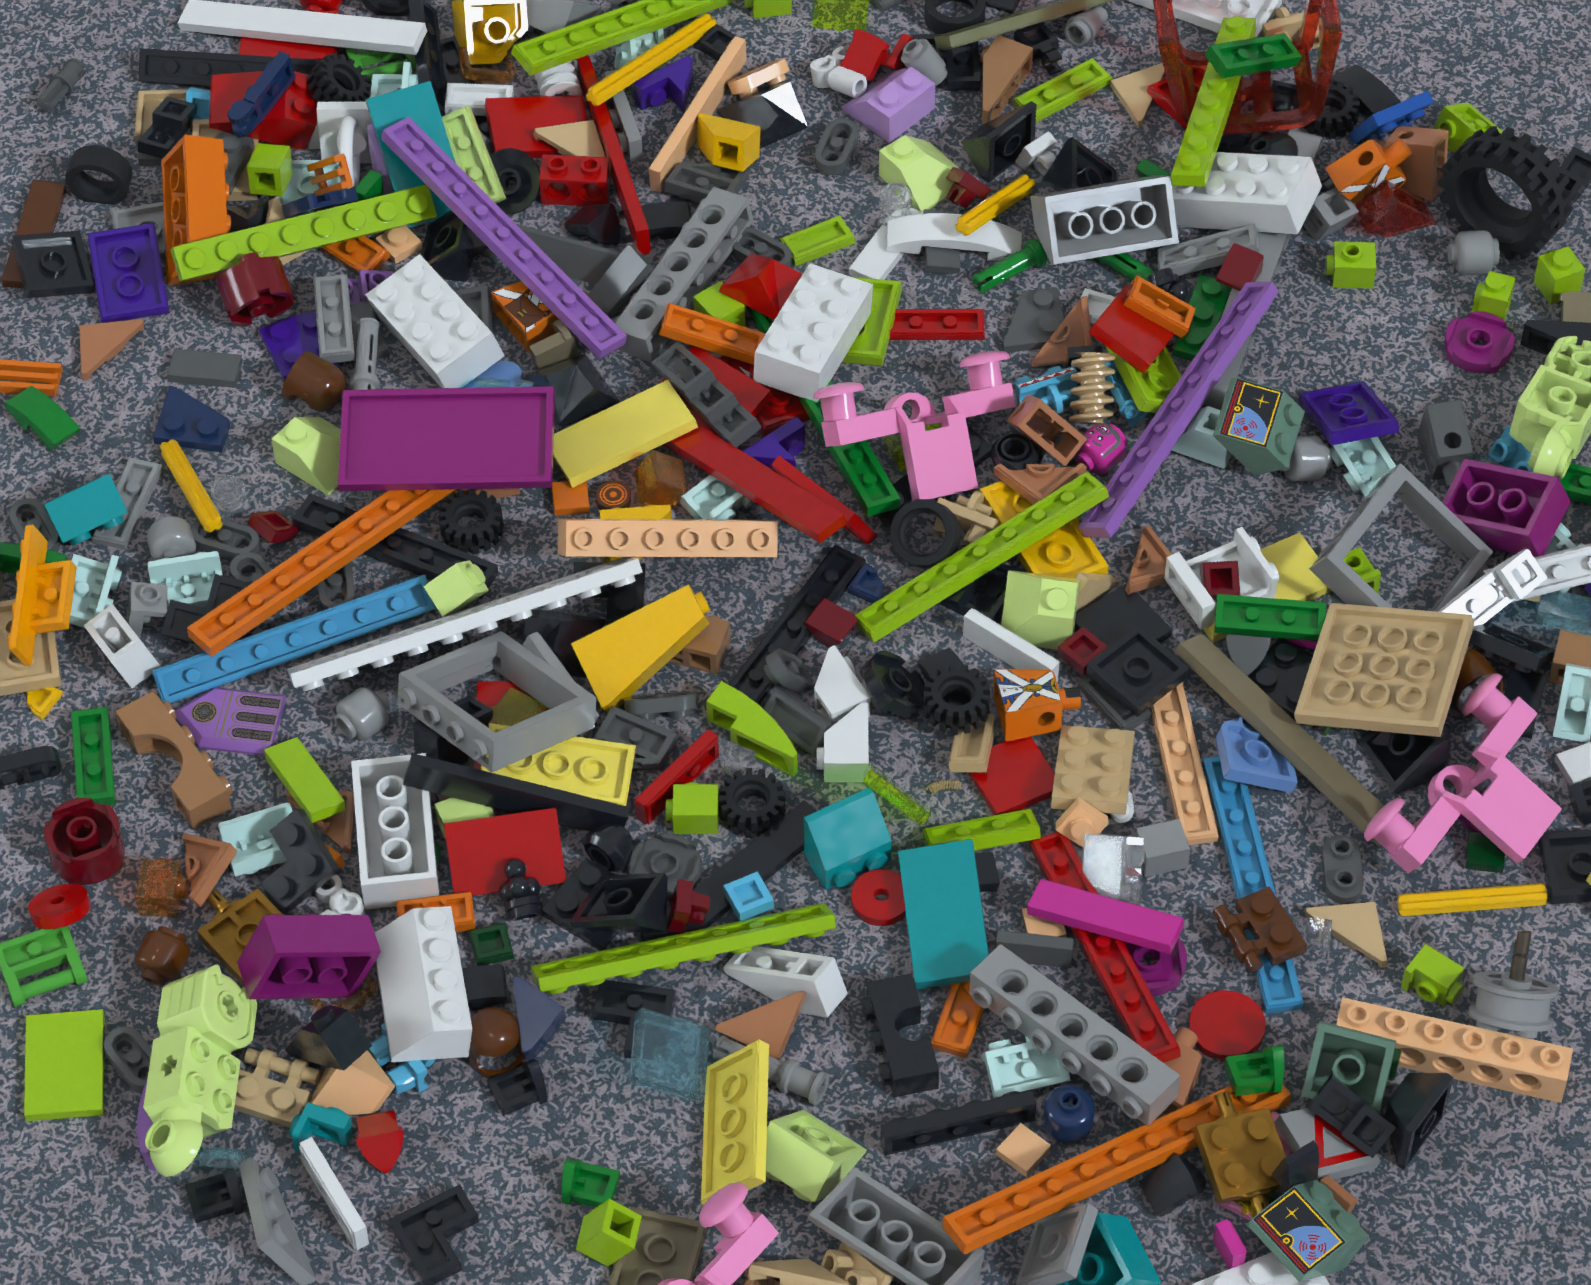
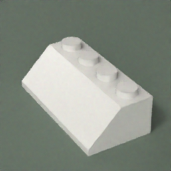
M451 906L413 908L375 932L381 950L375 964L391 1062L468 1057L472 1024Z

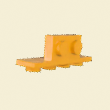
M33 524L25 526L24 539L20 543L21 563L20 570L16 573L17 593L16 600L12 603V630L8 634L10 651L25 666L32 665L36 634L69 629L77 569L71 560L45 564L48 541Z

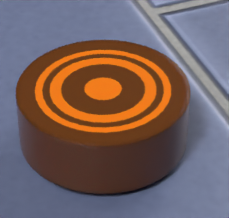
M607 481L601 484L596 491L597 507L600 510L616 507L629 508L631 505L630 488L620 481Z

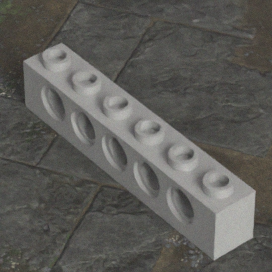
M713 187L707 197L700 201L694 215L688 222L684 223L680 234L673 244L666 248L664 256L657 266L648 274L646 281L638 292L632 295L623 313L614 320V323L627 335L625 345L617 350L648 362H652L669 340V338L659 335L667 304L672 303L687 309L692 308L693 296L707 287L732 252L733 244L736 240L739 242L742 238V232L754 221L748 197Z
M1000 944L970 972L969 994L979 1006L989 1008L1001 1017V1020L1007 1027L1013 1030L1017 1029L1028 1037L1038 1050L1042 1052L1047 1051L1058 1059L1068 1072L1078 1074L1090 1083L1095 1092L1101 1096H1107L1116 1102L1130 1118L1138 1119L1149 1126L1178 1097L1180 1075L1003 945ZM1071 1035V1036H1075V1038H1069V1037H1066V1036ZM1101 1057L1105 1058L1106 1060H1098L1096 1058ZM1125 1080H1135L1137 1082H1127Z

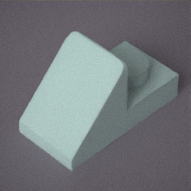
M1566 663L1561 693L1558 699L1553 737L1585 743L1590 742L1591 667Z

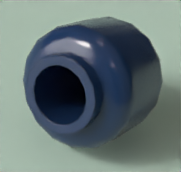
M1062 1085L1053 1089L1048 1094L1044 1103L1043 1120L1048 1134L1055 1140L1063 1143H1075L1083 1140L1091 1132L1095 1115V1105L1091 1095L1085 1089L1076 1085Z

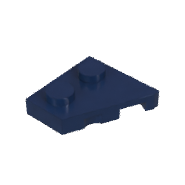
M354 187L326 192L317 196L316 194L308 195L282 205V209L286 219L358 201V197Z
M169 386L153 435L154 444L161 445L162 442H168L173 439L178 442L180 447L222 452L230 429V420L177 387Z

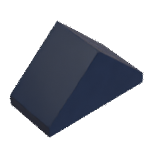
M515 977L513 978L520 1037L522 1051L527 1061L535 1059L567 1016L561 1005L523 978Z

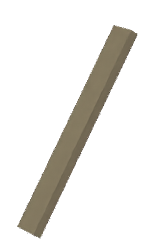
M1201 633L1180 642L1175 653L1362 832H1365L1373 816L1384 805L1205 635ZM1374 838L1371 839L1377 846H1382Z

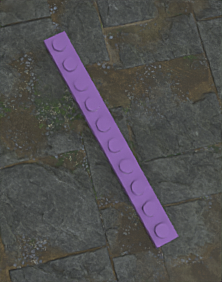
M410 117L382 131L381 139L598 359L625 345L627 335Z
M1273 281L1245 283L1107 484L1109 497L1092 507L1078 526L1084 537L1111 538L1117 532L1120 524L1130 509L1134 507L1147 484L1152 481L1154 474L1164 459L1169 456L1179 437L1186 431L1194 415L1203 406L1209 393L1220 381L1226 368L1237 356V352L1248 336L1252 334L1254 327L1263 314L1269 309L1271 302L1279 292Z

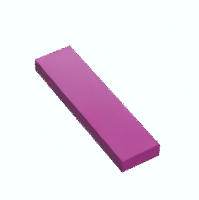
M1040 879L1027 905L1028 915L1171 954L1184 928V918L1044 879Z

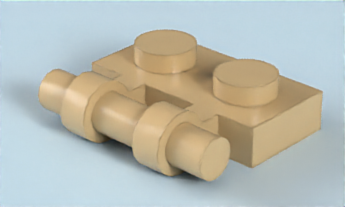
M248 1048L245 1053L244 1062L257 1067L254 1073L239 1069L234 1110L290 1128L293 1118L297 1114H302L307 1102L311 1099L309 1091L300 1089L302 1082L317 1085L321 1077V1070L309 1067V1063L303 1060L295 1059L293 1062L277 1057L276 1052L268 1049H263L261 1052ZM273 1071L288 1076L286 1083L269 1079L270 1072Z

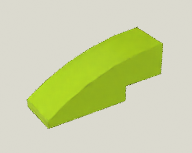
M721 681L706 701L707 721L730 731L732 747L794 777L798 772L797 751L782 728L759 704L741 691Z

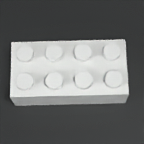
M1217 152L1206 187L1172 186L1177 225L1182 227L1232 230L1255 224L1258 232L1298 234L1322 184L1311 157Z
M420 254L365 294L379 319L441 388H463L505 356L489 328Z
M810 263L755 351L753 380L817 403L819 399H813L815 391L828 385L871 314L873 284Z
M411 755L351 761L360 881L365 910L397 907L396 901L439 896L430 792L403 785L404 775Z

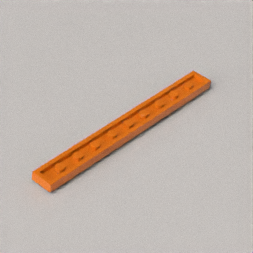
M456 489L388 490L188 626V637L209 656L213 657Z
M1230 1085L1154 1120L1149 1126L1143 1125L952 1212L943 1217L942 1227L965 1255L1164 1163L1175 1153L1181 1155L1198 1147L1193 1129L1197 1125L1213 1122L1221 1117L1213 1097L1217 1093L1230 1091L1235 1111L1244 1113L1269 1108L1272 1113V1111L1289 1105L1292 1094L1283 1085L1282 1092L1273 1093L1271 1091L1235 1096Z

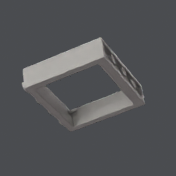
M1400 463L1380 478L1309 569L1345 604L1392 608L1343 559L1395 494L1466 562L1430 610L1438 612L1467 588L1471 580L1473 582L1476 581L1484 573L1483 570H1487L1488 566L1485 562L1493 551Z
M502 631L399 673L398 705L490 772L497 771L584 733L595 726L597 697ZM494 669L548 707L549 710L495 733L439 692Z

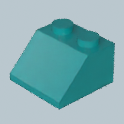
M105 474L43 504L62 543L70 541L72 546L91 538L92 536L89 531L100 525L106 531L123 523L124 520L121 515L128 513L110 474Z
M870 787L804 817V857L825 890L833 886L844 887L850 884L857 875L868 870L882 869L891 860L892 840L874 792Z
M1098 1212L1077 1278L1057 1285H1159L1162 1282L1128 1217Z

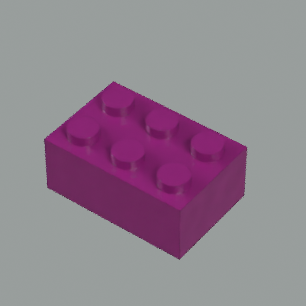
M1464 458L1442 503L1490 549L1512 554L1529 549L1533 557H1538L1545 554L1571 501L1558 477Z
M348 913L340 915L272 914L263 916L238 959L237 964L249 1000L347 998L356 994L381 950L369 915H351Z

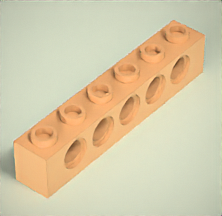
M558 519V555L566 557H777L778 521L731 519Z
M1342 997L1336 1025L1396 1040L1395 1048L1402 1050L1398 1067L1425 1073H1448L1456 1080L1554 1102H1562L1573 1048Z

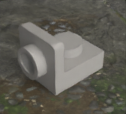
M131 582L126 606V622L138 636L142 633L143 623L149 624L151 617H166L168 611L167 585Z

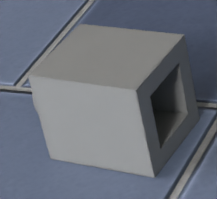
M1180 819L1136 828L1135 843L1130 844V853L1133 864L1135 866L1141 865L1145 877L1188 868L1190 847Z

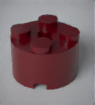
M256 252L248 253L239 259V264L230 269L222 270L214 276L233 325H251L252 318L265 314L269 318L280 316L289 310L294 303L292 298L295 297L278 256L259 257V254Z
M84 797L66 801L52 812L53 817L48 825L46 823L44 827V838L52 867L62 879L69 884L90 885L106 880L121 869L125 857V844L118 816L111 806L106 803L104 805L95 803L92 798Z

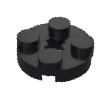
M879 651L860 668V674L873 694L871 702L881 712L885 713L890 710L899 716L913 719L923 709L925 682L916 670L910 674L902 666L906 662L903 658L888 651Z

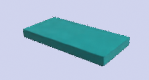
M431 81L365 100L393 193L426 185L381 139L382 131L395 123L410 117L455 162ZM429 188L437 217L432 220L408 225L407 227L412 228L435 221L451 209Z
M967 839L898 851L916 989L970 981V972L989 955L973 840Z

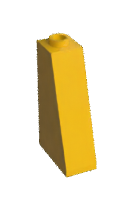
M688 584L571 643L601 708L607 714L612 706L619 708L624 703V698L631 697L710 624L705 613L711 610L701 591L695 594Z

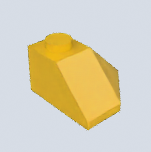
M526 0L452 1L454 35L466 65L500 63L517 39H520L528 30Z

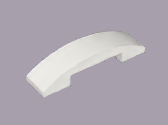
M928 213L908 215L888 220L886 251L920 254L921 247L928 246L987 252V261H1002L1021 250L1022 233L1007 225L990 220L970 235L963 236L961 231H956L955 224L958 223L957 219L961 214Z
M1524 549L1477 579L1438 612L1472 614L1474 629L1483 625L1514 599H1522L1546 580L1547 577L1529 549Z

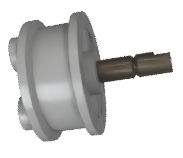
M1518 931L1517 939L1514 941V954L1512 955L1510 972L1484 971L1474 974L1473 984L1478 989L1476 1002L1469 1006L1468 1015L1476 1020V1027L1497 1031L1499 1028L1514 1030L1515 1035L1524 1038H1537L1538 1032L1548 1031L1553 1028L1554 1019L1549 1016L1551 999L1558 996L1559 988L1549 981L1525 975L1531 931Z

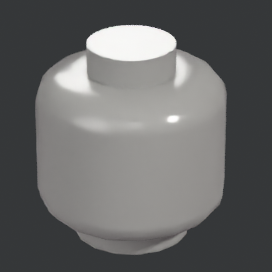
M1486 230L1461 231L1456 235L1454 243L1448 245L1449 264H1455L1457 272L1461 275L1488 274L1489 271H1492L1493 266L1499 263L1500 250L1498 239L1492 238V235Z
M1316 435L1297 436L1288 468L1280 471H1283L1286 478L1291 482L1321 479L1326 471L1330 469L1332 462L1328 444L1324 443Z
M167 516L158 519L149 528L147 543L153 561L167 557L174 558L194 555L196 553V542L191 526L184 519L176 516Z
M360 687L338 702L336 706L337 715L334 716V720L339 730L348 739L351 740L355 737L357 740L365 741L388 725L389 714L387 710L390 709V703L381 691L377 690L374 692L367 687Z

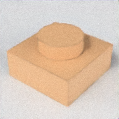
M407 226L388 230L375 238V242L389 252V258L394 264L411 256L423 247L422 241Z
M1078 797L1055 822L1056 831L1086 849L1108 825V816Z

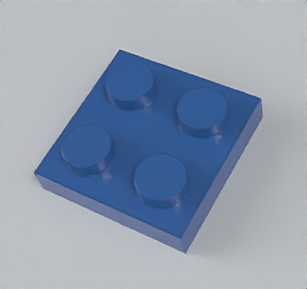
M1429 91L1423 92L1371 115L1353 129L1349 136L1355 144L1364 140H1381L1386 137L1385 134L1399 126L1411 127L1414 121L1426 115L1424 110L1433 104L1434 101Z

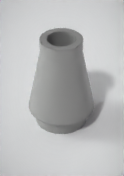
M1098 5L1071 17L1067 21L1064 30L1066 39L1077 47H1081L1084 44L1089 45L1103 23L1107 21V11Z

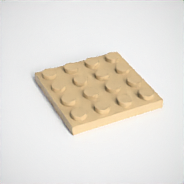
M1330 603L1294 713L1296 723L1441 737L1473 631V615Z

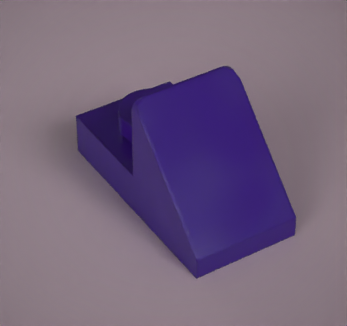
M688 55L634 82L636 105L641 110H644L650 106H659L666 98L670 97L684 113L693 83V59Z
M795 417L743 452L773 471L775 470L771 464L778 455L796 468L794 456L798 455L805 445V424Z

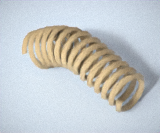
M939 780L928 785L924 790L926 791L929 788L932 792L931 796H933L939 790H945V785L946 790H950V788L953 790V784L954 790H958V787L961 790L962 782L959 780H955V782L954 780H947V782L942 780L941 788V781Z

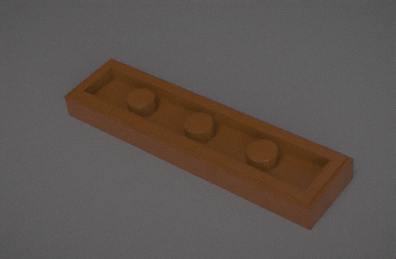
M32 181L16 235L54 233L67 191L65 182ZM11 247L1 279L3 287L24 289L13 248Z

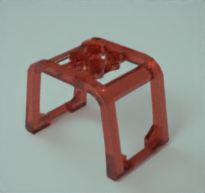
M1153 0L1160 55L1178 123L1186 130L1196 101L1193 69L1206 70L1209 60L1205 56L1206 51H1190L1181 44L1172 0ZM1306 0L1300 35L1292 41L1302 56L1298 65L1293 67L1299 109L1273 112L1274 92L1270 89L1271 71L1250 74V80L1242 79L1239 82L1222 135L1290 130L1305 127L1317 120L1324 111L1342 37L1337 0ZM1319 23L1320 47L1313 81L1309 50L1313 47ZM1253 99L1254 113L1240 114L1241 101Z

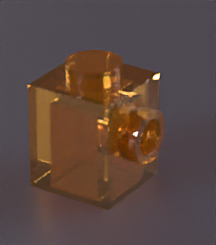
M652 450L634 472L638 503L646 506L670 505L672 509L687 491L683 462L675 457Z
M167 858L155 860L142 859L135 896L139 915L177 918L180 899H187L189 891V880L187 876H183L180 861H172Z

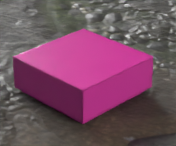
M1226 1219L1216 1223L1213 1242L1228 1269L1245 1263L1247 1250L1231 1221Z

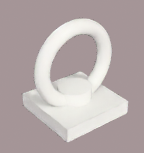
M318 102L317 119L321 160L344 154L353 187L350 188H354L359 184L360 163H371L366 126L372 124L366 102Z

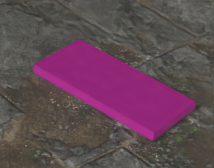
M554 386L343 390L338 473L339 490L552 488Z

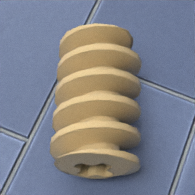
M1075 352L1081 355V358L1071 361V366L1080 369L1081 372L1072 374L1071 380L1080 383V386L1071 388L1070 394L1079 397L1080 400L1071 402L1070 408L1079 411V414L1070 416L1069 422L1105 423L1103 419L1113 416V411L1105 409L1104 405L1114 402L1113 397L1104 394V391L1114 388V383L1106 381L1105 377L1115 374V370L1105 366V363L1115 360V355L1096 352Z

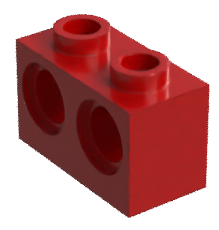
M542 154L539 177L541 204L571 206L607 204L609 202L611 184L609 157Z

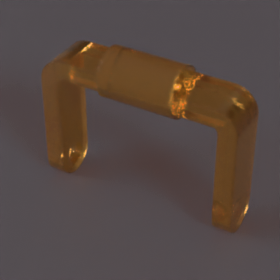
M461 46L459 49L462 73L467 79L505 84L513 80L516 71L511 52H507L508 54L503 58L506 68L505 72L473 68L470 64L467 48Z
M367 974L364 982L368 987L344 999L336 1007L348 1009L350 1013H353L366 1005V1000L373 997L377 992L375 981ZM309 998L317 1010L325 1007L319 998Z

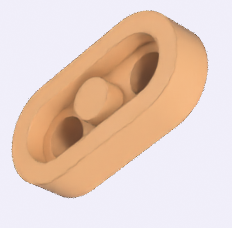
M780 58L728 81L727 84L731 94H739L740 99L759 92L757 86L767 82L768 86L784 81L786 79L785 73L789 72L790 69L786 59Z

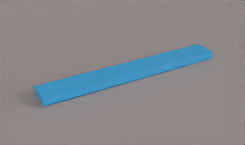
M420 575L241 638L213 657L204 651L153 669L151 672L162 702L167 700L169 703L435 610L437 609L423 587L428 584L426 575Z
M1219 756L1203 758V767L1236 899H1241L1269 886L1275 894L1248 785L1224 779ZM1246 929V938L1255 941L1249 929ZM1265 955L1259 957L1263 966L1255 974L1265 1014L1303 1009L1304 1002L1293 959L1291 958L1272 967Z

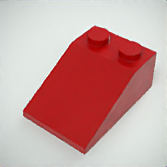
M263 71L212 75L210 81L209 128L234 134L231 129L233 123H230L227 112H229L234 102L244 100L243 97L247 89L254 85ZM294 71L295 80L266 115L261 124L259 123L251 131V134L246 137L277 145L290 146V148L306 149L317 126V100H314L312 97L315 92L309 91L307 87L310 84L307 82L309 75Z

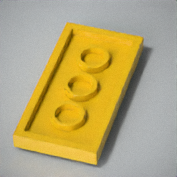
M1003 481L980 489V492L984 493L983 504L993 508L991 516L998 520L997 526L1033 505ZM1077 517L1016 555L1027 573L1073 579L1080 572L1108 575L1109 565L1092 539L1084 537L1078 528L1080 521Z

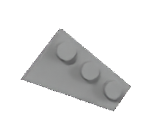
M252 1157L239 1165L257 1246L299 1285L313 1283L317 1279L278 1189L280 1186L278 1178L269 1167L263 1168Z

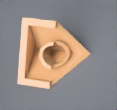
M367 1050L344 1071L326 1066L309 1103L324 1108L335 1107L344 1111L347 1115L373 1114L380 1109L395 1085Z

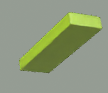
M1091 58L1014 98L1013 105L1018 108L1033 101L1037 104L1036 122L1111 84L1112 77Z
M298 737L264 749L265 760L300 808L305 810L312 823L346 811L345 800Z
M1031 809L922 829L926 846L972 839L975 851L1041 838L1040 826Z

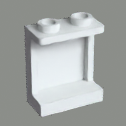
M1243 527L1235 529L1232 542L1188 561H1185L1180 552L1166 557L1164 579L1200 630L1215 624L1216 598L1212 599L1201 583L1199 567L1201 563L1238 561L1240 596L1275 598L1277 582L1279 581L1277 568L1272 562H1267L1261 553L1257 540L1253 536L1249 537Z

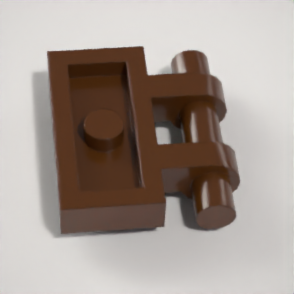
M1270 886L1236 900L1235 909L1238 915L1231 914L1226 905H1220L1213 910V915L1218 921L1217 928L1222 936L1229 938L1235 947L1234 955L1240 963H1245L1251 973L1262 968L1263 963L1259 957L1263 955L1267 957L1273 967L1306 952L1307 943ZM1249 929L1255 941L1248 940L1242 931Z

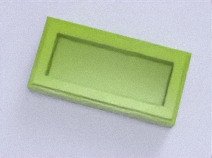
M839 215L782 237L780 242L790 248L792 263L796 267L855 244V236Z

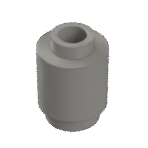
M914 39L903 48L901 61L907 68L913 67L933 81L935 86L945 79L947 75L946 64L928 40Z

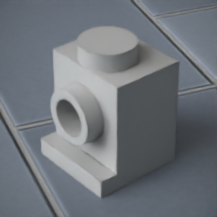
M1335 187L1316 197L1303 226L1310 236L1318 242L1349 224L1359 211L1353 202L1342 195Z

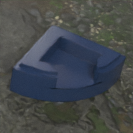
M864 562L848 586V593L872 604L883 598V585L877 571Z

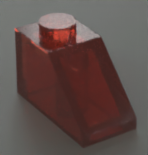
M1385 179L1355 205L1362 216L1360 219L1362 226L1370 234L1377 233L1385 238L1437 223L1422 198Z

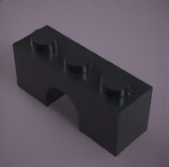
M912 973L867 982V997L861 998V1005L865 1021H873L875 1030L870 1031L874 1053L881 1052L883 1063H879V1072L883 1086L890 1085L893 1098L939 1089V1068L930 1038L912 1041L898 1034L902 1028L920 1024L921 1004Z

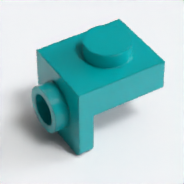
M307 1102L302 1114H297L293 1118L289 1129V1136L292 1137L294 1151L300 1153V1142L310 1138L311 1135L347 1147L354 1134L351 1117L344 1111L335 1107L324 1108Z

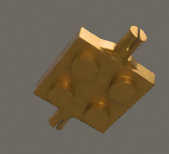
M258 888L243 899L231 903L226 900L218 889L212 890L213 894L210 893L206 901L217 913L210 922L197 930L198 938L245 987L237 964L238 959L263 916L283 914Z
M1230 1091L1220 1092L1213 1097L1221 1117L1216 1121L1197 1125L1193 1129V1133L1217 1203L1221 1204L1233 1200L1250 1201L1256 1216L1269 1206L1265 1196L1273 1190L1280 1189V1185L1271 1174L1286 1155L1269 1108L1249 1113L1236 1112Z

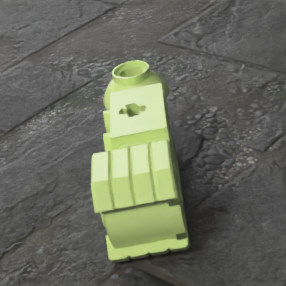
M1577 336L1562 337L1556 341L1546 357L1545 364L1540 365L1519 398L1509 435L1517 442L1522 443L1531 452L1528 467L1533 469L1534 473L1554 476L1560 479L1564 478L1571 460L1576 459L1591 434V341L1583 340L1582 345H1576Z
M218 964L170 982L162 988L157 1020L160 1037L153 1039L143 1108L153 1122V1125L147 1132L145 1145L150 1150V1158L155 1169L165 1177L177 1175L193 1162L200 1150L203 1138L232 1128L241 1060L231 1055V1052L246 1047L253 1041L257 1002L256 999L249 1000L245 987L240 988L233 979L222 974Z

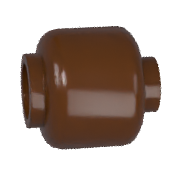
M159 926L157 930L146 932L134 957L135 965L143 971L140 977L158 986H161L164 980L170 982L178 980L190 956V948L185 943L187 938L181 933L163 926Z

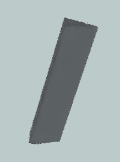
M516 224L570 278L596 285L621 254L619 251Z

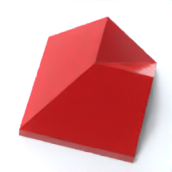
M751 253L721 285L719 292L775 320L803 274L772 258Z

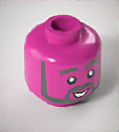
M1096 423L1082 434L1087 440L1075 456L1077 464L1083 463L1087 466L1088 472L1092 471L1095 474L1104 475L1125 458L1127 439L1116 425Z

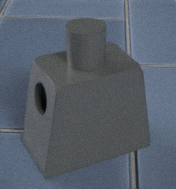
M1461 399L1426 405L1417 433V439L1431 479L1445 478L1447 489H1449L1464 458L1471 460L1473 455Z

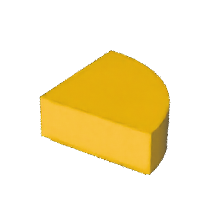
M55 687L28 691L26 699L31 709L30 711L37 718L43 720L61 698L63 692Z

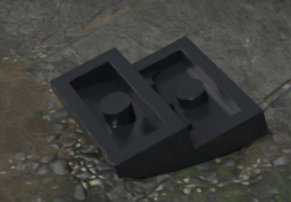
M1000 564L938 604L963 616L972 608L999 624L1003 615L1008 570L1027 571L1026 569Z

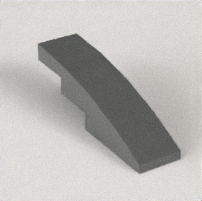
M677 341L651 362L663 378L669 380L675 391L719 436L736 448L762 428L757 419L739 404L734 394L716 379L711 369L680 342Z

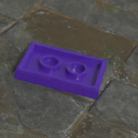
M155 223L87 233L102 323L170 313Z
M1364 381L1298 394L1301 408L1331 446L1399 433L1398 420Z

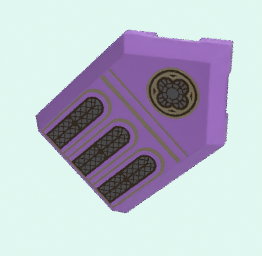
M215 687L174 711L177 716L176 721L182 726L186 725L189 728L198 748L264 756V749L274 746L286 695Z

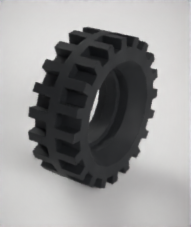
M1491 126L1485 133L1482 129L1476 131L1442 166L1440 172L1443 175L1438 180V186L1444 188L1445 191L1439 196L1441 203L1449 204L1450 209L1446 214L1449 219L1456 218L1460 223V226L1457 228L1459 232L1486 230L1492 235V238L1498 239L1499 250L1504 251L1505 258L1513 259L1517 253L1520 254L1522 259L1528 258L1533 251L1535 254L1538 253L1567 222L1566 218L1573 209V207L1567 205L1573 199V192L1565 190V186L1570 180L1567 175L1559 174L1557 168L1561 163L1558 159L1550 160L1544 154L1548 148L1543 144L1537 148L1530 143V135L1524 133L1519 138L1514 135L1513 128L1507 127L1502 133H1499L1497 126ZM1486 168L1494 169L1514 181L1528 198L1532 210L1517 209L1505 203L1489 184Z

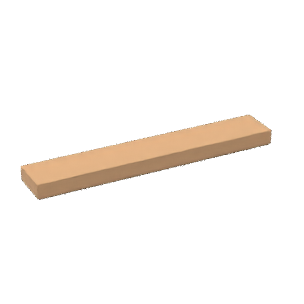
M735 36L731 40L649 167L651 190L659 193L663 192L665 180L678 162H682L697 139V115L699 113L713 114L729 89L727 82L736 78L747 61L746 39Z
M1180 683L1150 707L1175 820L1180 819L1189 845L1218 842L1219 836L1183 683Z

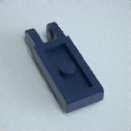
M279 51L272 62L267 63L263 73L254 85L247 89L243 97L244 100L236 101L232 104L231 109L227 112L230 123H233L231 129L234 136L245 138L251 134V131L259 123L261 124L266 115L295 80L296 76L290 55Z

